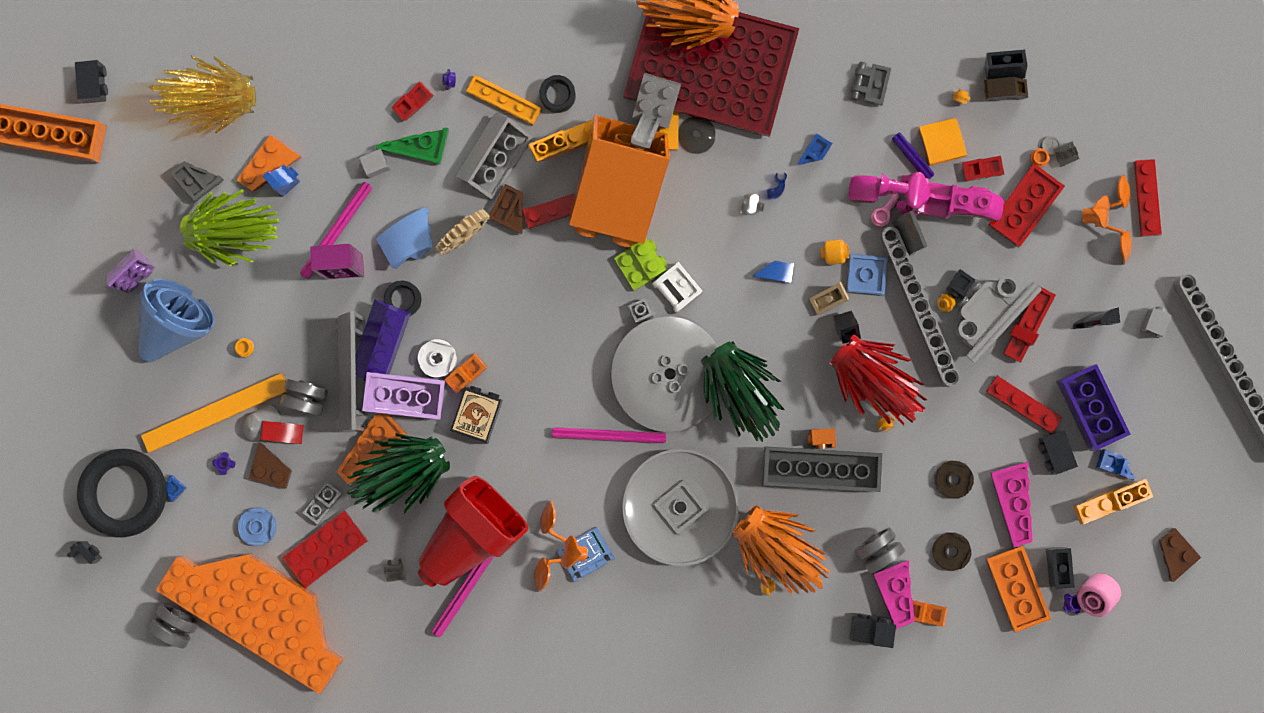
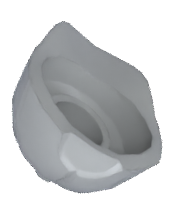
M264 406L245 419L243 432L249 440L253 442L264 441L260 440L262 421H281V415L274 406Z

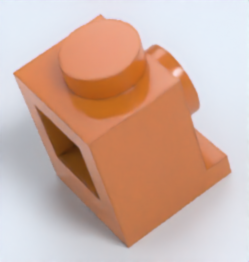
M835 428L810 430V434H807V445H816V449L827 448V444H830V448H836Z

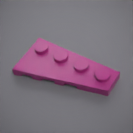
M1028 462L990 472L1012 547L1033 542Z

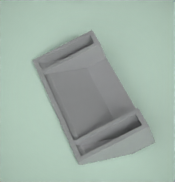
M348 312L339 315L338 321H335V331L338 332L339 416L336 417V427L339 428L340 432L365 431V412L356 410L355 336H362L364 332V317L356 312Z

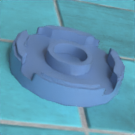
M251 508L239 518L237 525L238 534L248 545H265L275 536L277 530L276 519L267 509Z

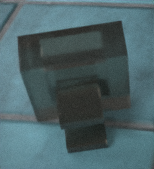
M1073 141L1053 149L1060 167L1080 159Z
M747 194L744 196L740 213L752 215L755 212H763L765 204L758 202V195Z
M401 558L398 559L397 565H392L391 560H388V566H384L387 582L407 580V573Z

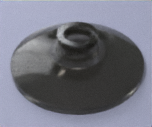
M696 117L686 119L678 131L680 145L686 151L693 154H701L708 151L713 146L716 138L713 124L710 121ZM694 131H700L701 135L696 137L693 133Z

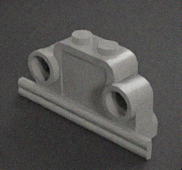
M1010 276L1001 278L996 284L993 282H986L982 285L978 283L971 290L973 293L969 299L965 297L959 303L961 308L957 313L961 322L956 328V334L971 348L966 356L973 363H976L1042 289L1032 282L1024 290L1018 285L1016 279Z

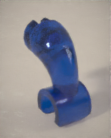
M785 172L783 180L778 179V173H776L775 181L778 183V186L767 190L768 199L779 198L784 192L787 178Z

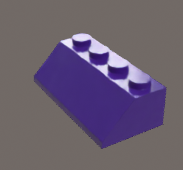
M377 299L374 300L355 355L356 375L366 381L367 372L390 374L411 312Z

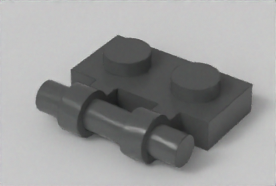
M859 62L858 68L855 70V83L851 87V99L858 100L860 94H865L864 102L882 106L891 68L872 64L870 71L865 70L867 63ZM863 77L869 78L867 87L862 86Z

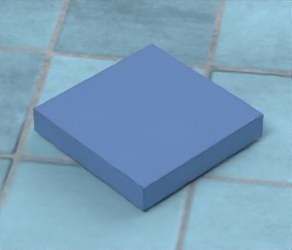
M849 254L846 292L884 296L888 257Z

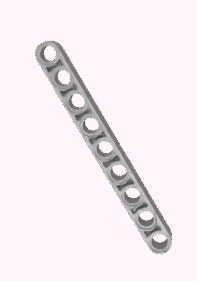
M887 227L881 234V241L940 381L945 386H954L959 382L958 370L900 233L894 227ZM893 232L895 240L888 241L885 238V233ZM893 250H901L903 254L902 258H894L892 254ZM900 268H909L910 275L902 276ZM914 284L917 287V293L910 294L907 290L908 285ZM916 302H922L925 305L923 312H918L915 309ZM925 319L932 322V328L929 330L925 329L922 325ZM932 337H937L940 341V345L936 348L930 344ZM939 355H945L947 357V363L945 365H940L938 363L937 359ZM948 372L953 373L955 376V380L952 383H948L945 380V375Z

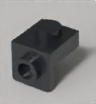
M959 269L946 289L949 290L948 293L955 299H963L976 279Z
M88 541L76 542L70 547L71 551L67 554L71 558L81 553L89 564H96L102 559L98 548L90 545Z

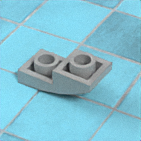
M646 298L628 305L636 326L654 319Z
M326 482L302 514L318 526L342 493Z

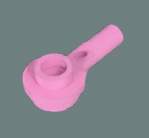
M894 194L884 207L873 211L871 220L874 225L883 227L889 223L890 211L901 198L900 195Z

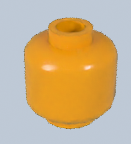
M842 239L826 241L824 247L820 249L821 259H825L828 265L845 263L846 259H849L848 243L845 244Z

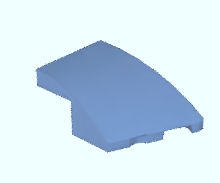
M424 207L406 216L376 238L392 268L397 269L409 257L419 260L432 248L431 229L427 219V214H429L428 208Z

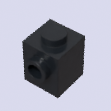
M852 310L833 316L835 328L842 344L850 342V338L854 334L861 339L859 324Z

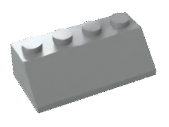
M495 112L455 177L489 199L494 200L533 136L510 118Z

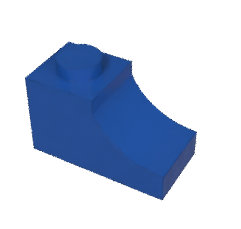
M284 164L274 171H267L263 175L264 179L283 197L300 182L297 178L299 174L292 167L288 168Z

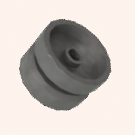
M286 379L284 389L295 393V396L282 395L279 405L321 416L322 404L312 402L313 398L325 400L328 390L316 387V384L299 380L297 382Z
M891 527L869 537L855 549L860 559L870 557L865 563V567L870 574L884 568L906 551L901 542L890 544L896 537Z
M161 603L156 611L159 618H153L147 627L148 631L165 643L177 648H186L190 641L188 633L196 631L199 621L176 606Z

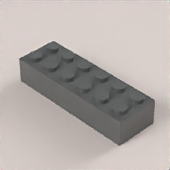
M765 446L762 485L881 492L883 453Z

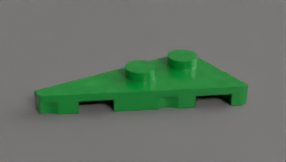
M449 128L424 132L421 135L407 136L391 142H382L376 145L375 149L441 165Z

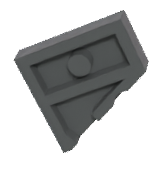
M185 161L169 173L194 203L224 181L221 176H216L205 169L197 168Z

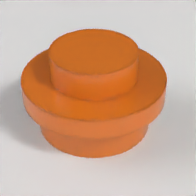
M1042 148L1035 149L1030 155L1031 163L1039 167H1044L1050 160L1049 153Z

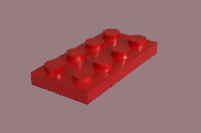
M1033 164L1004 202L1001 219L996 222L990 221L988 226L1019 248L1065 185L1036 164Z
M345 510L282 558L304 588H307L367 543L368 540Z

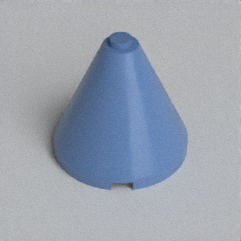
M153 279L150 284L146 283L140 293L138 354L140 358L145 362H154L207 335L215 324V317L209 305L203 299L199 302L191 296L193 293L191 289L177 282L166 279Z

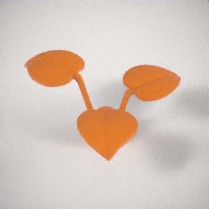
M1122 175L1117 186L1118 201L1110 204L1108 196H1102L1092 208L1083 209L1082 222L1084 224H1095V227H1102L1120 233L1122 264H1125L1132 250L1130 232H1124V230L1108 225L1109 209L1118 205L1126 208L1130 201L1129 183L1126 176Z
M550 501L542 512L540 528L543 534L548 532L550 535L565 542L561 559L547 561L545 557H542L538 561L534 573L538 592H541L549 581L550 564L561 562L562 567L568 569L577 561L584 562L588 554L587 547L579 546L574 536H569L566 539L553 532L552 528L555 525L556 519L553 501Z

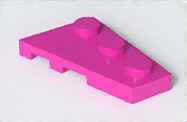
M909 560L873 574L888 614L892 619L891 621L896 624V629L914 622Z

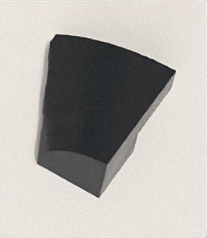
M1119 307L1086 316L1075 322L1073 329L1120 323Z

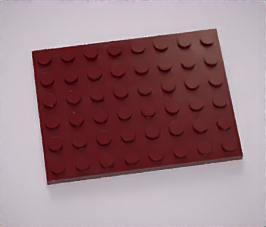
M739 12L738 17L734 18L732 25L735 29L728 38L718 37L705 44L686 49L687 46L698 41H687L671 45V43L676 38L695 34L661 36L662 33L686 31V29L646 26L648 23H656L652 19L662 18L645 17L623 98L637 101L644 73L681 83L674 112L770 137L799 28Z

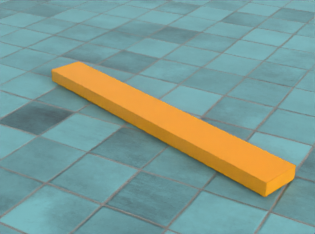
M283 373L141 435L148 453L289 392L284 389L286 379Z

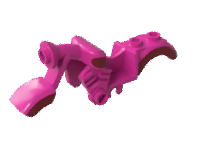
M921 172L902 175L901 182L894 179L890 180L883 173L881 178L877 176L855 175L850 181L848 197L852 202L875 203L878 200V196L883 197L896 193L904 194L906 201L897 202V209L900 210L901 215L913 210L915 216L921 213L949 219L951 216H970L996 222L1002 217L1004 200L1000 195L992 193L987 188L974 186L963 188L957 187L954 184L950 186L928 182L929 179L925 178Z

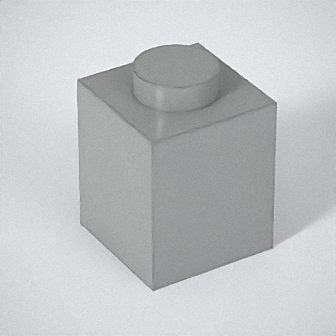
M381 149L359 158L361 161L359 168L362 174H366L369 178L390 170Z
M1161 307L1149 309L1140 331L1157 338L1163 337L1172 315L1166 313L1167 310Z

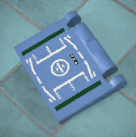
M597 527L576 539L579 546L587 547V558L584 562L577 561L567 570L574 582H577L576 572L579 571L581 577L584 578L607 564L604 558L606 554H608L611 561L615 559ZM564 547L557 550L560 557H562Z

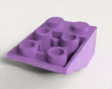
M132 249L106 274L107 285L125 293L133 292L142 279H146L152 274V269L155 266L139 250Z

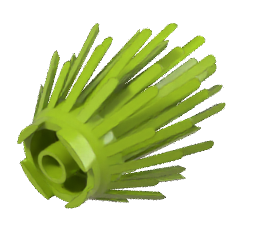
M239 190L235 194L228 196L227 193L223 192L217 198L214 196L209 200L212 196L211 191L199 203L193 213L182 218L180 233L183 232L185 239L183 244L187 249L198 251L212 263H217L216 259L228 266L235 265L237 261L230 256L254 262L250 258L218 247L247 252L257 251L256 248L270 249L271 247L242 244V242H265L267 239H277L278 236L262 235L276 234L274 231L277 230V227H272L271 224L279 223V219H267L266 217L274 216L278 213L273 211L255 214L270 209V205L245 210L246 207L255 205L256 202L253 201L257 198L247 201L241 200L224 209L213 212L243 193L244 190Z

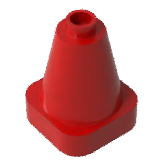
M472 476L460 484L444 501L447 511L419 557L418 562L421 568L418 570V575L430 587H435L437 584L446 586L490 557H501L528 531V525L524 518L492 485L479 476Z

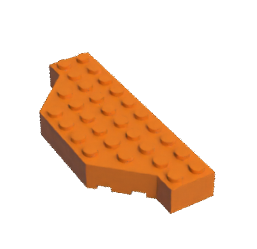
M253 554L198 566L184 556L176 557L156 589L157 592L318 694L324 692L344 660V657L328 648L317 594L304 588L303 585Z

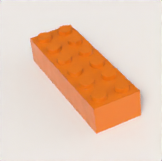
M0 104L1 146L95 163L100 162L107 126L101 122Z

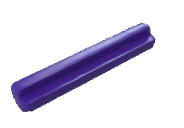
M900 132L893 136L892 141L917 171L930 180L935 175L934 172Z

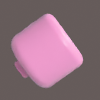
M1101 573L1090 576L1077 593V601L1080 607L1087 614L1095 617H1103L1110 613L1121 597V589L1118 583L1112 577Z

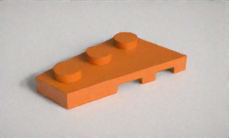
M269 135L237 178V181L254 192L267 183L263 177L267 171H274L283 164L288 167L302 157L275 137Z

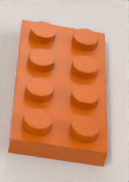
M1023 545L986 558L1013 632L1016 633L1051 619Z

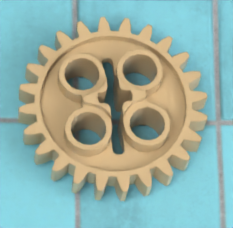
M483 209L475 212L472 216H466L442 237L435 249L443 256L448 252L450 253L453 249L460 248L483 228L482 226H484L490 216Z

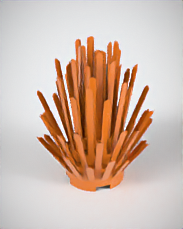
M732 0L636 1L639 5L637 7L643 8V16L662 18L652 19L656 23H648L646 26L686 29V31L662 33L661 36L695 34L676 38L671 43V45L687 41H698L687 46L686 49L705 44L718 37L728 38L735 29L732 26L734 18L738 17L739 14L738 4Z
M758 505L753 506L748 511L749 514L739 521L732 532V536L738 540L747 573L749 572V560L753 572L756 571L759 579L767 588H769V584L762 572L763 569H765L768 575L771 574V570L791 595L792 590L788 585L797 594H799V590L789 579L806 593H808V589L813 593L816 592L809 584L810 581L822 589V579L818 576L821 574L825 578H829L821 569L827 573H830V570L820 564L819 560L805 550L822 560H826L822 556L826 553L794 535L802 536V532L784 524L810 532L816 530L804 526L805 524L787 520L790 517H797L799 514L762 510Z

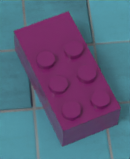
M351 244L310 247L311 270L326 280L364 277L363 254Z

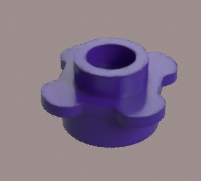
M447 69V72L442 76V84L445 85L446 90L450 87H455L456 83L455 72H450V69Z
M227 452L221 453V456L212 461V465L219 470L220 475H226L227 471L236 465L235 461L229 458Z
M1065 594L1064 611L1066 613L1073 612L1074 614H1079L1081 607L1077 601V595Z

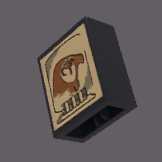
M470 386V389L465 387L450 431L488 444L503 400L499 399L500 395L489 392L487 395L481 393L482 389Z

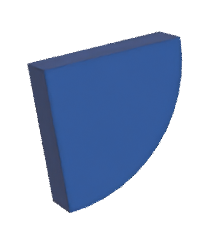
M170 475L167 480V496L171 502H174L187 487L174 475Z

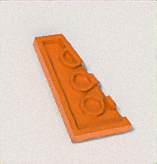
M376 413L337 470V473L347 484L355 482L361 476L351 479L347 477L351 476L353 472L373 466L375 463L365 466L354 463L386 454H369L370 451L393 448L382 447L373 441L402 439L396 436L395 433L407 435V433L390 414Z

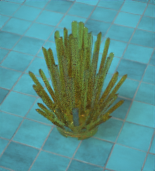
M192 55L191 58L200 62L196 64L198 68L220 76L187 68V71L168 69L163 71L166 74L193 78L155 79L156 82L176 84L149 86L153 91H162L159 92L162 100H149V103L158 106H176L156 108L155 112L164 111L165 114L197 111L195 113L178 115L175 119H170L169 122L210 115L190 123V125H195L210 119L212 120L202 125L201 129L196 131V134L220 123L221 126L215 131L217 133L242 115L254 113L251 110V106H255L256 94L255 87H251L250 80H253V77L251 75H242L215 56L214 60L219 62V65L228 71Z

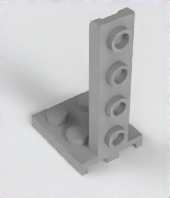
M644 73L632 118L639 119L640 121L630 143L635 144L640 149L650 148L658 127L669 128L681 83Z

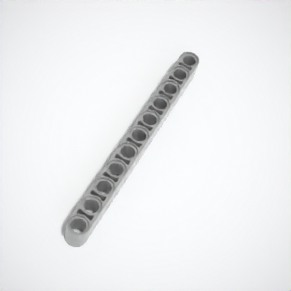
M1191 274L1182 275L1175 279L1174 288L1264 448V422L1261 424L1258 420L1260 414L1264 417V399L1197 279ZM1183 279L1188 281V288L1182 285ZM1192 296L1197 298V305L1192 303ZM1202 313L1207 315L1206 322L1201 319ZM1212 329L1215 330L1217 334L1216 339L1211 337L1210 333ZM1221 347L1226 349L1225 356L1220 353ZM1231 363L1234 364L1236 368L1234 373L1230 371ZM1241 380L1245 383L1243 390L1239 387ZM1250 397L1254 399L1253 407L1249 405Z

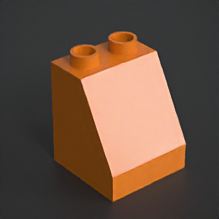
M594 114L570 210L569 225L575 226V232L585 237H596L597 232L610 235L614 243L625 247H632L634 242L645 243L670 160L667 133L657 131L650 148L640 149L635 144L630 143L637 127L636 125Z

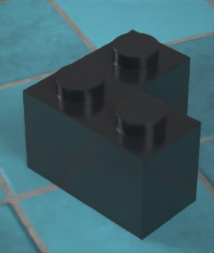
M858 613L857 617L852 616L849 639L856 642L870 643L873 646L893 648L896 624L891 622L892 619L888 617L877 616V619H870L869 615Z

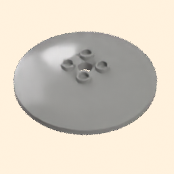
M658 317L645 321L633 328L618 345L611 365L612 388L621 408L635 422L655 431H681L700 423L713 411L710 383L709 402L707 404L705 402V368L701 360L706 355L711 357L710 355L715 352L714 349L718 347L716 342L697 324L677 317ZM668 368L672 369L675 373L674 378L671 380L667 379L664 374ZM716 383L718 398L720 400L721 393Z
M675 449L656 454L637 468L626 486L622 510L626 529L633 542L641 551L652 559L664 564L688 566L698 564L713 557L727 544L737 524L739 502L731 477L718 462L697 451ZM677 502L685 503L686 510L683 513H678L675 510Z

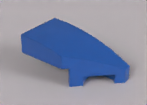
M816 133L797 164L802 165L823 160L833 143Z
M773 261L767 263L758 272H755L753 277L791 283L794 264Z
M1102 449L1096 465L1097 468L1131 480L1135 479L1128 466V459L1123 458L1122 455Z

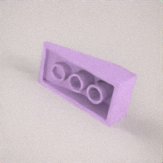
M367 372L362 411L440 419L445 380Z

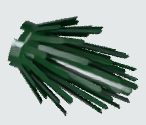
M729 341L714 349L715 352L710 355L711 357L707 355L703 357L701 363L705 368L706 404L709 402L710 383L714 420L717 418L716 406L719 420H722L716 387L717 383L724 405L729 412L739 437L741 433L738 427L743 432L745 431L743 424L748 433H752L756 441L760 439L763 442V437L759 431H761L765 438H768L764 425L771 436H774L775 432L770 423L776 431H779L780 422L775 417L778 415L772 407L775 405L777 409H785L759 380L762 378L765 381H769L768 378L773 381L781 382V380L772 375L773 373L763 368L768 366L765 364L767 360L738 348L734 341L732 343Z
M395 433L396 436L407 440L388 439V441H373L382 447L399 448L370 451L369 454L396 453L354 463L365 466L381 461L379 464L355 471L351 476H348L347 478L349 479L357 476L361 477L347 485L352 487L360 483L359 486L348 490L347 494H351V498L364 497L354 503L356 505L366 500L368 504L364 505L363 509L387 496L385 501L372 509V512H375L378 509L380 511L388 505L394 504L409 490L421 483L405 500L404 504L409 502V505L404 510L405 514L421 495L420 504L425 497L428 499L441 475L449 471L450 462L445 461L443 453L446 451L437 438L432 439V436L424 439Z

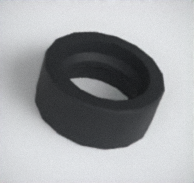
M552 75L541 84L539 91L540 99L546 109L554 113H562L572 107L576 98L575 87L567 77ZM555 83L565 85L569 91L568 99L560 105L552 104L547 99V90Z
M404 280L395 281L385 290L384 303L394 306L392 304L393 293L399 288H407L413 293L414 302L405 311L411 312L410 316H412L420 308L422 301L421 293L411 282Z

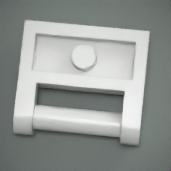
M679 262L652 283L655 289L658 288L674 307L675 313H678L703 292ZM667 279L684 299L680 303L664 285L663 282Z

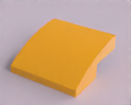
M956 118L919 127V133L924 144V152L930 166L967 157Z

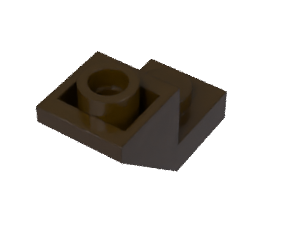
M1007 77L984 80L986 99L1000 101L1009 97L1022 100L1028 98L1027 79Z

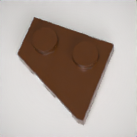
M505 184L489 215V219L522 235L523 193Z
M259 443L248 479L287 489L292 470L266 448L263 443Z
M1172 528L1159 540L1171 582L1176 581L1201 558L1176 528Z

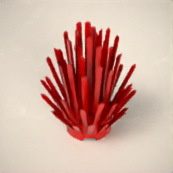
M854 334L850 338L851 341L848 344H844L834 355L833 360L829 362L835 368L844 401H847L848 390L860 416L864 415L860 402L867 399L888 424L891 423V419L885 414L888 411L903 426L904 422L899 418L900 415L913 423L916 420L915 412H923L925 410V407L915 397L918 396L924 401L927 399L917 392L919 389L911 383L916 382L921 386L925 384L893 366L892 364H897L898 361L882 354L906 362L911 361V359L903 357L902 354L891 352L893 350L891 347L895 344L861 340Z

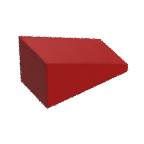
M1015 324L1009 335L1032 346L1040 334Z

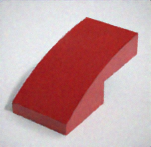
M419 81L407 95L404 94L391 108L403 121H406L434 95Z
M1001 155L962 162L966 181L1005 175Z
M262 421L260 440L302 444L304 425Z

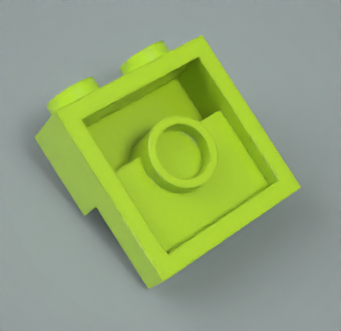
M647 237L644 244L636 243L630 249L614 258L633 291L666 272L665 267L667 263L663 256L658 257L655 252L657 250L655 243L652 239L648 241Z

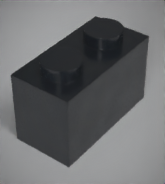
M1025 49L986 53V79L1026 77L1028 64Z
M98 60L75 62L77 99L84 104L105 102L106 95H108V87L105 84L104 78L107 76L106 67Z
M1064 430L1038 438L1039 451L1046 458L1044 462L1045 467L1052 475L1078 467Z
M1071 548L1046 549L1049 587L1053 589L1075 588Z

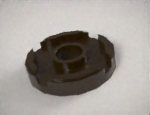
M960 461L945 462L935 473L937 490L943 496L951 499H959L971 491L974 484L972 471L965 463ZM952 474H956L959 477L957 485H952L949 482V477Z
M955 532L940 535L935 540L932 548L936 564L949 571L964 568L972 555L968 540L963 535ZM950 546H954L957 549V554L954 557H949L947 554V549Z

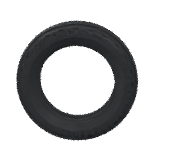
M114 449L94 458L83 470L77 486V502L82 516L95 530L111 537H130L150 528L160 517L167 498L166 481L159 466L147 455L132 449ZM122 465L137 470L143 476L148 490L147 500L143 509L136 516L128 520H116L109 517L103 512L97 501V487L102 476L110 469Z

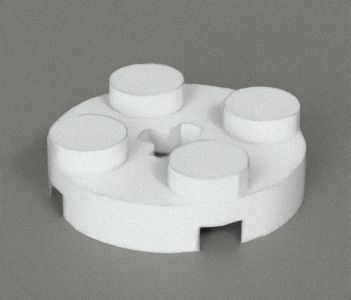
M441 339L427 342L418 353L420 368L425 374L434 378L448 376L456 366L457 356L455 349L448 342ZM440 353V357L443 358L442 362L439 361L438 364H435V360L432 357Z

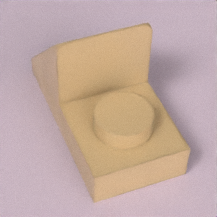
M840 282L809 299L818 316L849 300V297Z

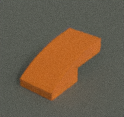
M475 353L444 380L458 394L488 367Z
M913 600L914 621L945 627L948 607Z

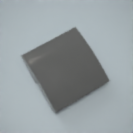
M913 210L892 222L894 228L899 231L909 256L928 246Z

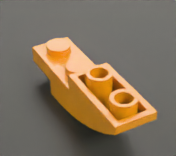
M593 119L529 144L528 146L536 162L556 158L582 148L587 144Z
M1143 479L1098 495L1073 507L1079 523L1082 525L1150 499L1153 495L1147 479Z

